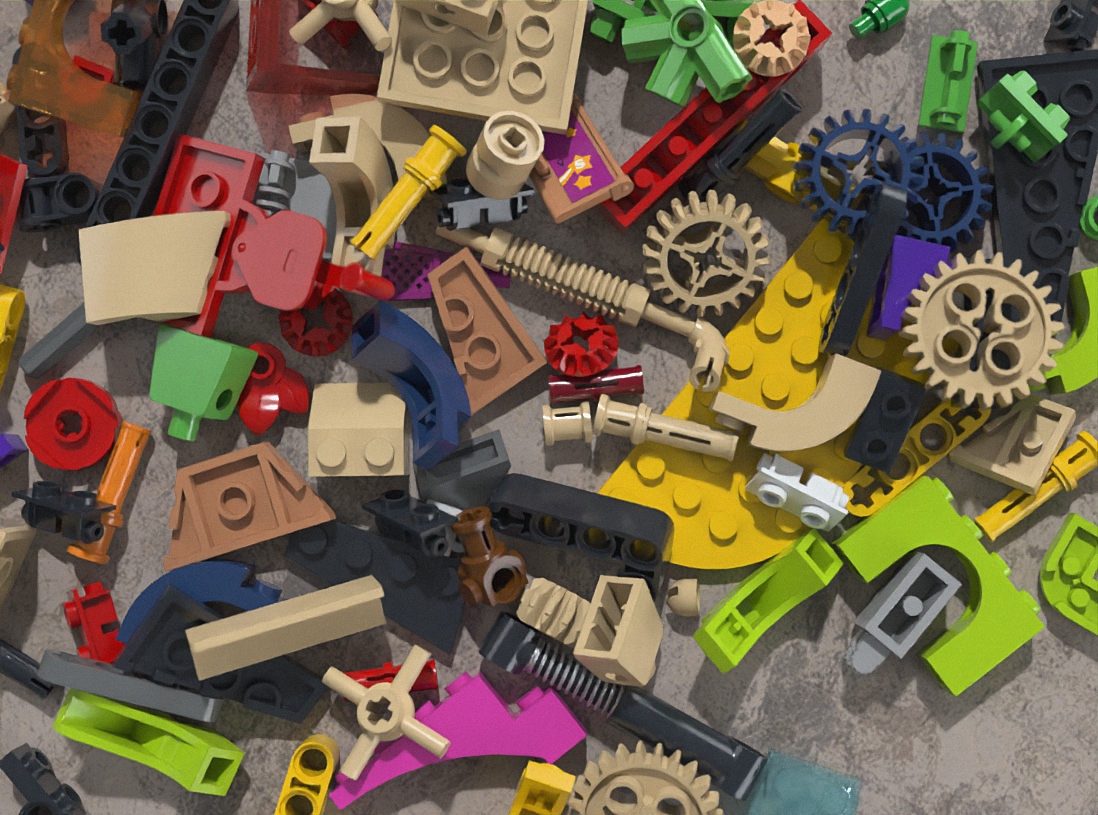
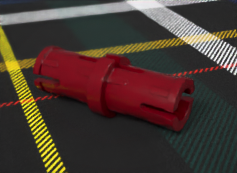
M641 365L605 369L584 377H574L565 374L548 375L551 404L593 399L594 404L599 403L601 394L609 395V397L644 394ZM617 381V384L574 388L575 385Z

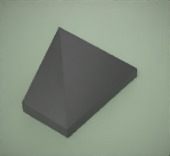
M499 429L459 443L458 447L449 456L444 457L429 470L413 464L423 498L465 509L485 506L512 466Z

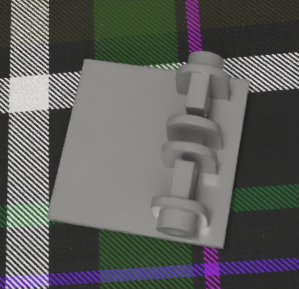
M272 150L271 154L261 152V156L265 158L252 203L266 210L270 217L281 210H289L311 216L320 221L327 234V243L322 258L332 260L337 214L334 195L327 179L309 161L290 158V154L277 150Z

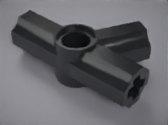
M112 0L111 15L100 24L101 40L109 44L115 53L114 83L117 86L145 90L159 58L160 38L164 39L167 32L168 12L166 0Z

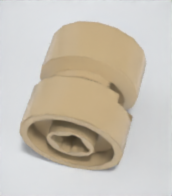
M501 111L489 118L466 165L469 182L476 191L488 198L497 200L510 199L519 193L544 150V137L534 120L523 113L515 111Z

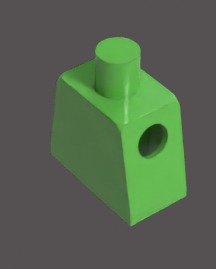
M160 324L149 395L152 401L174 408L167 434L180 439L195 441L202 417L219 420L230 418L259 352L216 338H209Z

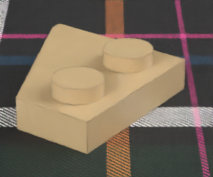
M1030 394L1013 405L1008 414L998 416L983 426L982 434L963 447L958 444L949 453L950 461L1035 496L1076 419V411Z

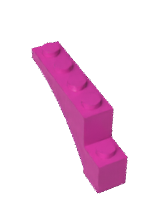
M481 669L473 676L464 671L444 688L449 695L434 706L428 700L415 710L414 718L451 741L447 752L442 758L437 757L405 735L393 741H379L374 750L375 754L369 758L357 780L347 777L341 771L333 777L338 784L334 786L329 797L342 810L367 791L398 775L429 764L460 757L492 754L522 755L544 758L548 764H552L587 736L586 727L553 686L549 685L543 691L539 686H536L528 691L516 702L520 709L515 713Z

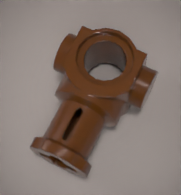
M479 506L458 513L456 517H458L459 522L450 525L453 533L459 535L465 550L461 556V563L457 573L460 579L458 588L462 598L471 607H476L481 603L493 607L498 603L507 604L514 601L519 596L522 588L529 583L526 576L527 565L523 557L515 550L508 552L505 542L496 540L490 525L492 514L488 507Z

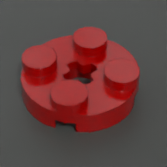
M70 377L49 381L38 388L30 397L25 407L23 418L26 419V443L34 456L52 468L83 470L103 461L114 449L123 422V417L118 411L114 398L105 388L91 380ZM66 413L71 416H75L78 413L81 415L82 420L80 424L82 430L79 434L72 432L67 436L63 432L66 423L62 418Z

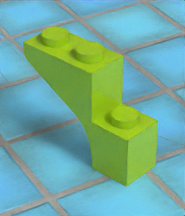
M73 688L69 689L52 726L55 731L65 737L155 768L176 780L189 791L219 796L226 795L245 752L213 728L178 722L165 711Z

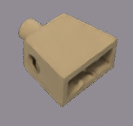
M600 575L573 655L601 681L643 687L655 674L656 664L654 661L663 635V624L644 579Z

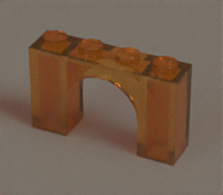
M34 0L30 18L26 17L20 27L18 41L22 45L18 64H13L7 77L6 88L7 91H10L8 102L108 134L124 137L143 93L92 77L73 62L64 43L63 25L66 13L75 0Z

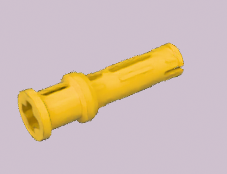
M432 125L429 129L431 136L414 158L408 157L404 161L403 169L406 172L358 234L350 241L374 261L428 190L434 191L442 185L440 178L457 156L463 157L467 152L455 138L436 125Z
M1084 430L1076 435L1077 441L1056 455L1035 496L1016 488L979 517L974 518L973 521L981 533L993 543L997 537L1031 514L1062 490L1066 493L1077 488V481L1098 466L1097 440Z

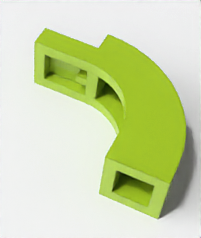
M1098 267L1069 275L1071 278L1069 293L1074 308L1073 328L1068 340L1063 345V349L1050 356L1057 363V366L1049 372L1039 370L1047 380L1051 395L1079 389L1098 377ZM1046 381L1038 388L1028 384L1030 392L1047 388Z
M812 528L799 536L780 553L770 557L726 594L701 619L703 624L692 638L702 648L705 655L724 674L737 666L758 638L779 618L806 598L826 587L843 566L844 562L819 532Z

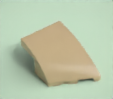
M226 211L178 213L130 219L79 229L86 323L102 325L134 317L165 322L201 314L208 293L207 283L214 274L218 258L214 254L223 227H229L230 213Z

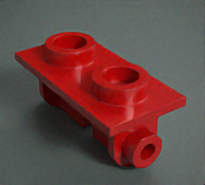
M102 581L84 586L86 596L79 597L77 589L66 592L69 601L62 603L64 615L70 630L78 628L83 645L76 648L77 655L113 664L114 658L125 643L115 640L119 629L103 634L101 628L103 624L118 620L110 590H104Z

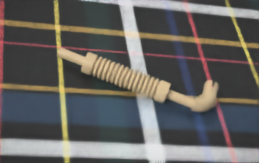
M437 226L435 235L482 253L481 266L496 272L503 270V275L506 276L511 272V278L513 279L518 276L521 282L527 279L528 285L531 286L535 283L538 289L543 286L545 292L552 289L553 295H557L560 292V298L562 299L568 296V301L570 302L576 299L577 305H581L584 302L585 308L588 309L593 306L594 312L601 309L602 315H606L609 312V318L613 319L617 316L619 322L636 328L639 319L642 318L689 337L687 342L694 345V352H697L694 366L689 375L691 385L697 389L701 378L705 379L702 388L703 392L713 391L719 386L722 368L728 363L730 352L720 331L708 321L700 317L693 320L649 302L647 299L651 290L635 283L629 286L628 280L620 283V277L618 276L612 280L611 273L604 276V271L601 269L596 273L595 267L592 266L588 269L586 263L579 266V260H574L571 263V257L569 256L563 259V254L561 253L555 256L554 250L551 249L547 252L544 246L539 249L537 243L530 246V241L527 239L522 243V237L518 236L514 239L512 233L495 227L489 237L469 228L449 231L446 227L440 228Z

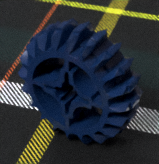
M870 109L862 111L859 122H855L851 110H844L841 115L842 126L832 116L826 117L823 122L826 133L813 127L808 136L814 145L802 143L798 149V153L809 161H798L793 166V172L807 176L794 183V191H810V194L801 200V208L808 209L816 204L819 209L815 212L811 221L814 224H818L825 215L831 218L832 221L827 228V232L830 234H834L837 231L840 223L846 224L845 236L847 239L855 237L858 225L862 224L866 211L850 209L858 195L863 193L873 194L877 185L884 183L905 189L907 193L906 204L915 205L919 201L920 196L910 188L922 186L925 180L924 176L910 172L924 164L923 157L908 156V153L918 145L916 139H909L904 143L899 140L906 130L903 124L897 125L893 132L885 128L890 119L888 114H882L877 124L871 123L872 114ZM844 140H866L861 151L853 155L841 152L834 155L827 152L830 147ZM880 147L888 154L894 165L896 183L889 180L890 175L881 170L877 164V154ZM865 155H867L868 158L864 165L867 171L863 176L869 175V178H864L860 184L855 186L850 194L849 189L853 183L850 177L853 173H847V170L853 171L861 163ZM820 165L827 168V174L836 178L840 184L841 191L837 203L827 194L822 185ZM906 207L901 221L905 220L909 215Z
M920 132L916 136L918 145L908 153V156L923 157L924 164L914 173L924 176L925 180L922 186L910 189L919 193L928 187L930 188L928 193L933 191L935 196H943L930 204H927L928 199L923 201L921 196L915 205L906 204L905 207L916 215L919 227H923L924 230L913 226L907 220H903L900 222L895 235L950 247L949 254H952L959 250L958 241L967 245L974 240L971 229L980 230L984 228L986 223L978 214L989 212L992 204L981 199L980 196L992 192L993 186L987 183L980 184L979 178L988 173V168L981 166L976 170L971 163L978 157V152L971 151L963 156L960 153L963 148V140L957 139L949 147H946L945 133H939L935 136L931 145L927 133ZM905 136L901 138L900 141L904 143L910 138ZM883 151L882 154L886 162L877 160V164L881 170L890 175L889 180L895 182L894 165L888 154ZM938 164L947 169L957 182L945 180L939 173ZM869 196L864 200V205L866 207H868L872 196ZM954 200H961L960 212L955 222L949 229L940 231L939 221L944 218L943 210L945 204H950Z

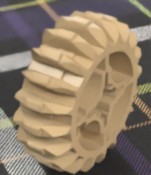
M709 190L706 195V202L699 203L697 193L691 191L688 196L690 205L683 207L681 201L675 198L671 201L675 214L671 216L667 212L660 210L656 217L662 227L648 226L646 231L647 237L654 242H648L642 246L643 255L651 258L643 264L644 272L654 275L650 280V286L653 290L664 289L662 293V301L669 304L679 297L677 306L678 311L682 312V314L689 309L691 304H695L696 315L699 317L704 316L706 306L712 305L715 314L721 316L723 314L722 303L729 301L733 308L739 309L741 306L738 297L739 293L749 297L754 296L755 289L749 281L764 282L765 273L758 266L770 263L769 253L762 250L770 244L767 234L758 233L764 226L760 217L748 219L752 210L747 203L740 205L734 210L736 199L734 195L727 194L722 203L717 204L718 200L715 190ZM708 221L707 226L699 233L690 234L683 232L688 226ZM727 226L734 229L744 240L742 259L734 257L731 250L723 247L726 239L724 231ZM713 246L715 256L707 255L704 260L699 262L697 252L705 253L709 247ZM669 248L678 251L679 257L689 262L686 281L677 276L667 262ZM722 274L728 276L720 282L705 285L706 281L713 275Z

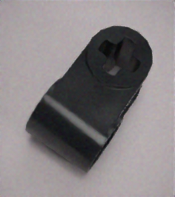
M81 173L24 179L19 200L22 220L18 222L19 230L22 232H42L54 230L65 225L88 222L103 184ZM88 187L90 191L88 202L84 206L77 208L75 203L77 193L82 188Z

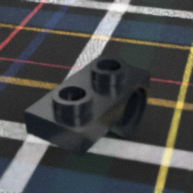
M877 367L876 369L881 370L880 377L870 401L857 419L844 449V457L889 474L927 389L924 388L925 383L882 367Z
M25 743L10 751L0 760L1 770L28 800V803L20 810L19 815H39L40 806L49 808L54 815L87 814L81 807L82 801L78 793L70 785L60 783L50 771L51 763L49 759L39 749L31 748L28 743Z

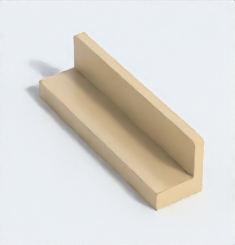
M370 575L185 630L199 680L386 624L380 600L384 596L382 586Z

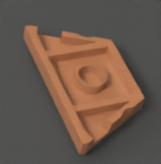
M262 442L177 470L174 487L176 503L171 510L169 529H173L170 552L168 556L164 557L163 567L165 572L327 522L336 519L334 511L270 442Z

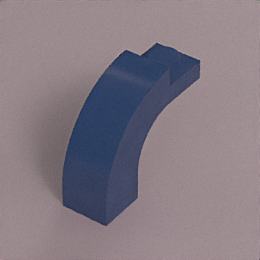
M379 300L352 325L351 361L385 378L402 396L412 420L413 464L429 470L458 447V427L472 417L468 394L455 365L439 343L415 320L395 307Z
M227 559L196 562L162 575L144 589L129 608L115 640L123 643L127 642L168 583H171L202 603L222 601L248 611L289 599L281 596L282 588L269 582L256 580L254 585L250 584L249 581L256 567L255 565Z

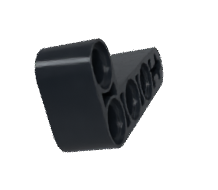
M508 474L499 483L486 506L492 514L490 525L495 531L511 537L619 565L617 577L644 579L653 602L656 600L670 565L675 532L674 523L665 512L645 505L524 474Z

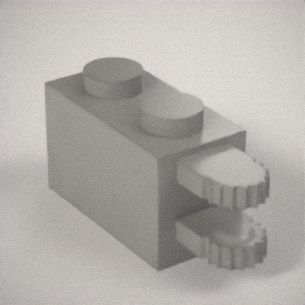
M911 550L854 620L853 623L860 630L850 641V646L846 647L847 649L844 651L845 656L843 658L846 660L845 663L848 664L849 668H853L855 672L858 671L859 674L864 673L867 675V673L872 674V671L876 670L875 667L877 665L880 666L889 653L902 659L962 584L925 553Z

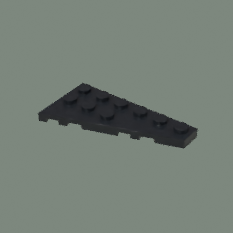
M1098 49L984 60L977 65L980 98L1006 74L1012 77L1020 71H1026L1037 82L1038 90L1031 98L1042 109L1052 103L1059 105L1070 116V120L1064 128L1068 136L1034 163L1023 151L1020 153L1009 141H1006L998 149L990 143L999 131L987 120L989 116L982 110L989 181L993 186L991 199L997 253H1002L1003 259H1011V265L1017 259L1021 260L1019 274L1023 277L1034 271L1039 273L1033 286L1036 290L1046 286L1052 288L1043 300L1045 304H1060L1061 308L1050 316V321L1059 323L1062 321L1071 279L1068 275L1073 252L1079 242L1081 230H1078L1081 214L1083 207L1087 204L1098 153ZM1012 305V323H1019V311Z

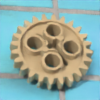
M976 251L968 265L963 255L959 253L952 259V270L943 261L939 262L934 268L936 278L925 273L918 281L924 291L913 289L907 298L917 307H907L901 313V317L912 322L913 325L904 327L899 333L900 337L912 339L914 342L903 352V355L906 357L918 356L920 362L911 371L913 375L925 371L931 375L925 384V389L929 390L938 383L944 386L941 397L942 401L945 402L953 394L958 393L960 394L961 408L965 409L971 404L974 397H977L981 410H987L991 407L993 396H995L997 402L1003 408L1012 403V393L1022 400L1030 395L1028 384L1038 388L1045 383L1046 380L1039 370L1049 372L1057 366V363L1047 354L1057 353L1063 349L1064 344L1052 339L1051 336L1063 330L1065 325L1050 321V316L1057 312L1061 306L1060 304H1045L1043 298L1050 293L1052 288L1046 286L1036 290L1033 283L1039 273L1034 271L1025 277L1019 274L1021 260L1017 259L1009 268L1003 267L1002 253L998 252L990 263L986 264L982 251ZM991 290L993 298L983 323V331L990 335L979 344L977 351L978 369L976 372L970 370V361L980 336V330L973 326L984 316L986 308L985 291ZM961 292L966 294L972 302V311L958 309L953 304L952 293ZM1002 303H1009L1018 309L1020 314L1019 323H1012L1003 317L1001 313ZM943 338H952L961 345V358L949 357L943 351ZM992 349L1002 350L1009 356V370L999 369L993 364L991 360Z
M638 741L635 753L630 754L624 744L621 743L618 745L616 758L603 750L598 764L589 761L584 771L585 776L578 775L573 788L575 791L572 792L568 806L572 808L569 815H723V810L716 808L719 801V792L707 791L710 786L711 777L709 775L695 777L698 765L696 761H692L685 766L679 764L681 758L680 750H676L670 758L664 757L661 743L657 744L653 754L646 753L642 741ZM625 786L632 789L635 793L625 794L617 787ZM675 798L682 804L671 805L663 799Z

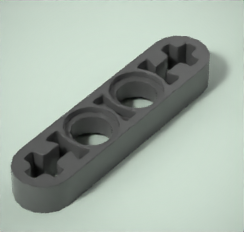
M45 650L37 672V676L54 684L206 722H217L224 702L223 697H219V699L200 694V690L177 683L169 685L153 680V676L134 670L126 672L113 668V664L57 650Z

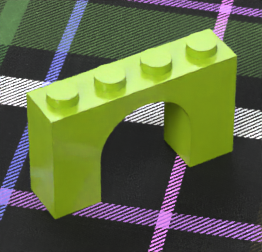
M919 476L883 507L870 516H864L830 544L857 579L869 583L903 555L923 545H941L950 550L961 561L969 580L967 605L955 623L915 653L942 689L957 697L1044 629L1045 625L1037 616L1041 609L1032 596L1024 589L1018 592L1007 578L1012 572L1005 561L995 552L989 554L979 542L983 535L977 525L965 514L960 517L951 506L950 502L954 497L945 484L937 477L931 480L929 476Z

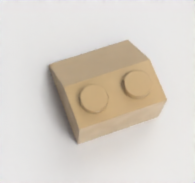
M390 383L314 384L308 425V477L409 475L408 407L402 396Z

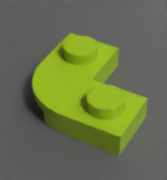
M1069 513L1043 557L1040 567V585L1045 599L1058 614L1098 637V581L1093 578L1098 569V526L1076 513Z

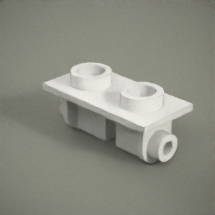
M764 453L756 466V470L759 472L751 479L744 490L756 495L764 504L780 507L798 516L804 524L812 528L823 529L827 532L847 515L848 510L844 508L849 500V496L842 493L843 487L814 473L810 474L804 486L798 483L804 468L776 453L772 456Z

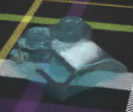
M769 748L767 754L768 761L761 772L748 815H854L859 805L858 790L861 784V780L858 777Z

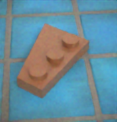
M467 246L427 274L452 349L457 371L468 394L471 415L547 363V359Z

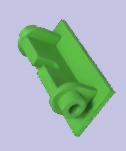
M954 30L951 31L950 37L931 36L918 126L960 133L965 132L978 42L969 40V32Z

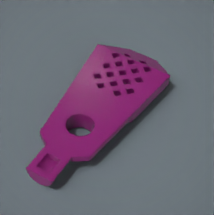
M394 241L393 249H385L381 272L382 278L389 275L390 278L387 280L391 281V283H396L394 286L395 294L388 301L435 299L430 281L425 283L424 279L428 278L427 274L456 253ZM408 257H410L411 259L409 262L405 260ZM423 258L424 261L420 263L418 260ZM476 258L479 264L482 258ZM416 264L417 267L413 269L411 266ZM426 265H429L430 268H428V269L426 270V269H425V266H426ZM481 266L496 288L510 289L511 272L506 276L503 275V270L496 272ZM407 270L410 271V273H409L408 275H406V274L404 273V272H406ZM422 271L423 274L419 276L418 272ZM400 276L403 277L401 281L398 280ZM413 277L416 278L414 282L411 281ZM406 283L409 284L407 288L404 287Z

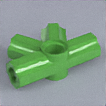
M650 0L659 15L625 20L624 28L621 30L622 46L625 50L627 61L634 64L658 60L645 89L673 104L685 107L699 76L714 100L718 103L734 98L746 89L747 84L752 79L747 68L725 37L721 24L712 17L702 0ZM699 23H704V30L699 38L689 41L691 29Z

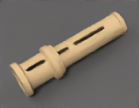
M601 394L593 425V435L600 436L602 432L630 438L631 444L639 445V443L644 444V440H649L725 458L728 461L733 460L739 432L651 413L652 408L648 407V404L640 403L636 407L610 401L609 395Z

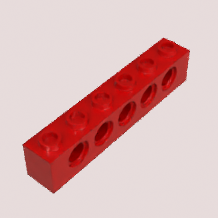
M798 0L794 7L802 16L807 17V27L811 39L804 59L796 68L779 76H764L747 68L752 79L747 84L746 89L734 98L726 99L720 103L714 100L707 87H705L620 167L624 174L629 176L633 182V190L616 201L611 197L595 205V208L622 236L695 169L711 150H715L745 119L747 120L824 47L832 32L802 0ZM769 27L755 46L760 43L772 42L775 48L778 47L780 50L779 40L788 28L772 30Z

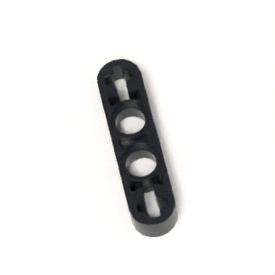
M884 183L877 185L824 321L819 340L820 353L828 355L839 354L844 357L848 355L901 222L907 198L905 189Z

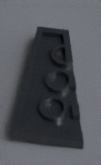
M330 520L291 532L285 556L335 586L372 575L383 589L384 596L380 600L384 616L450 655L466 604L458 588L460 579L457 573L461 563L460 558L451 555L429 558L422 552L412 548L411 543L404 544L392 537L336 520Z
M168 583L113 660V668L126 672L134 670L153 676V680L169 685L177 683L200 690L202 695L216 699L223 697L243 703V706L298 724L303 723L328 688L327 685L322 683L323 677L286 654L199 680L185 630L226 617L171 583Z

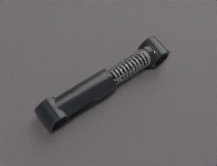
M503 610L500 611L478 651L481 656L513 674L519 675L523 670L528 674H534L535 672V678H538L539 675L542 676L543 682H546L548 679L551 681L550 686H553L554 683L558 685L557 690H560L562 687L565 689V694H568V692L573 693L572 698L580 697L579 702L587 701V707L590 704L595 705L594 711L600 708L602 709V715L607 712V724L638 741H642L655 749L658 743H661L663 754L669 758L676 750H680V764L685 766L692 761H696L698 763L696 773L702 776L709 775L711 777L710 783L739 800H747L768 761L765 755L732 736H726L638 686L623 684L617 686L615 683L601 681L584 665L581 666L580 661H573L572 655L566 658L565 651L560 654L558 653V647L550 649V643L546 644L545 640L542 641L540 638L542 634L540 631L520 621L518 617Z

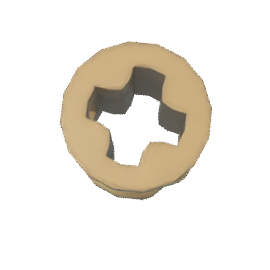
M582 402L580 407L552 409L550 405H542L546 446H553L554 441L583 439L585 443H592L589 402Z

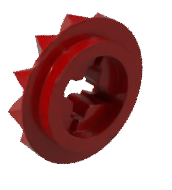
M315 282L309 300L302 306L306 311L309 309L315 312L327 302L324 306L325 311L322 317L327 321L328 325L333 327L331 331L315 326L304 337L303 335L307 331L308 320L303 317L304 314L299 312L301 308L294 311H280L278 320L281 335L297 352L314 357L329 355L341 348L349 338L353 325L352 308L347 298L335 287Z
M584 311L578 318L571 319L564 315L561 324L550 325L549 335L546 339H543L545 356L549 364L558 372L574 377L590 376L604 370L613 362L619 348L615 326L608 325L602 314L591 318ZM574 336H581L584 341L588 340L589 352H586L584 347L581 348L578 343L574 344Z

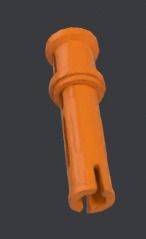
M126 421L122 422L116 444L96 493L97 500L116 505V510L102 513L101 523L104 525L105 531L99 541H94L91 544L75 541L74 544H69L68 553L95 563L108 564L110 557L107 555V551L116 528L123 525L124 520L122 518L124 515L120 512L149 435H151V430Z

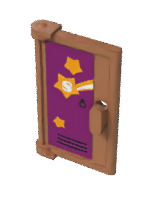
M573 93L566 135L542 131L544 150L529 175L556 223H561L611 197L616 201L631 193L634 188L633 182L629 176L624 174L584 110L578 94Z

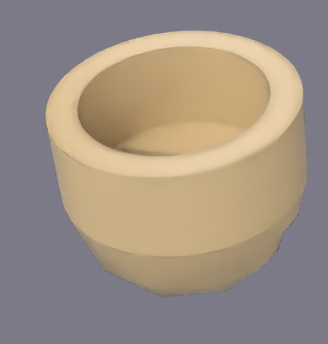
M698 579L675 581L667 591V595L670 597L667 600V605L670 610L679 616H700Z

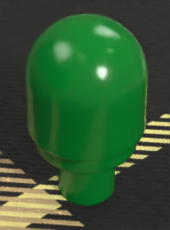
M866 0L865 4L861 7V16L849 24L850 32L858 40L871 31L877 34L887 32L906 17L910 7L909 0Z

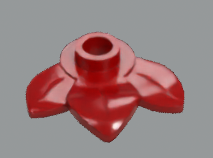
M264 342L255 343L249 346L248 349L259 352L257 359L266 357L270 363L269 370L264 374H258L253 366L236 406H239V414L243 423L251 432L258 436L263 435L273 425L281 408L298 414H306L309 408V392L304 377L297 371L286 367V359L279 348Z

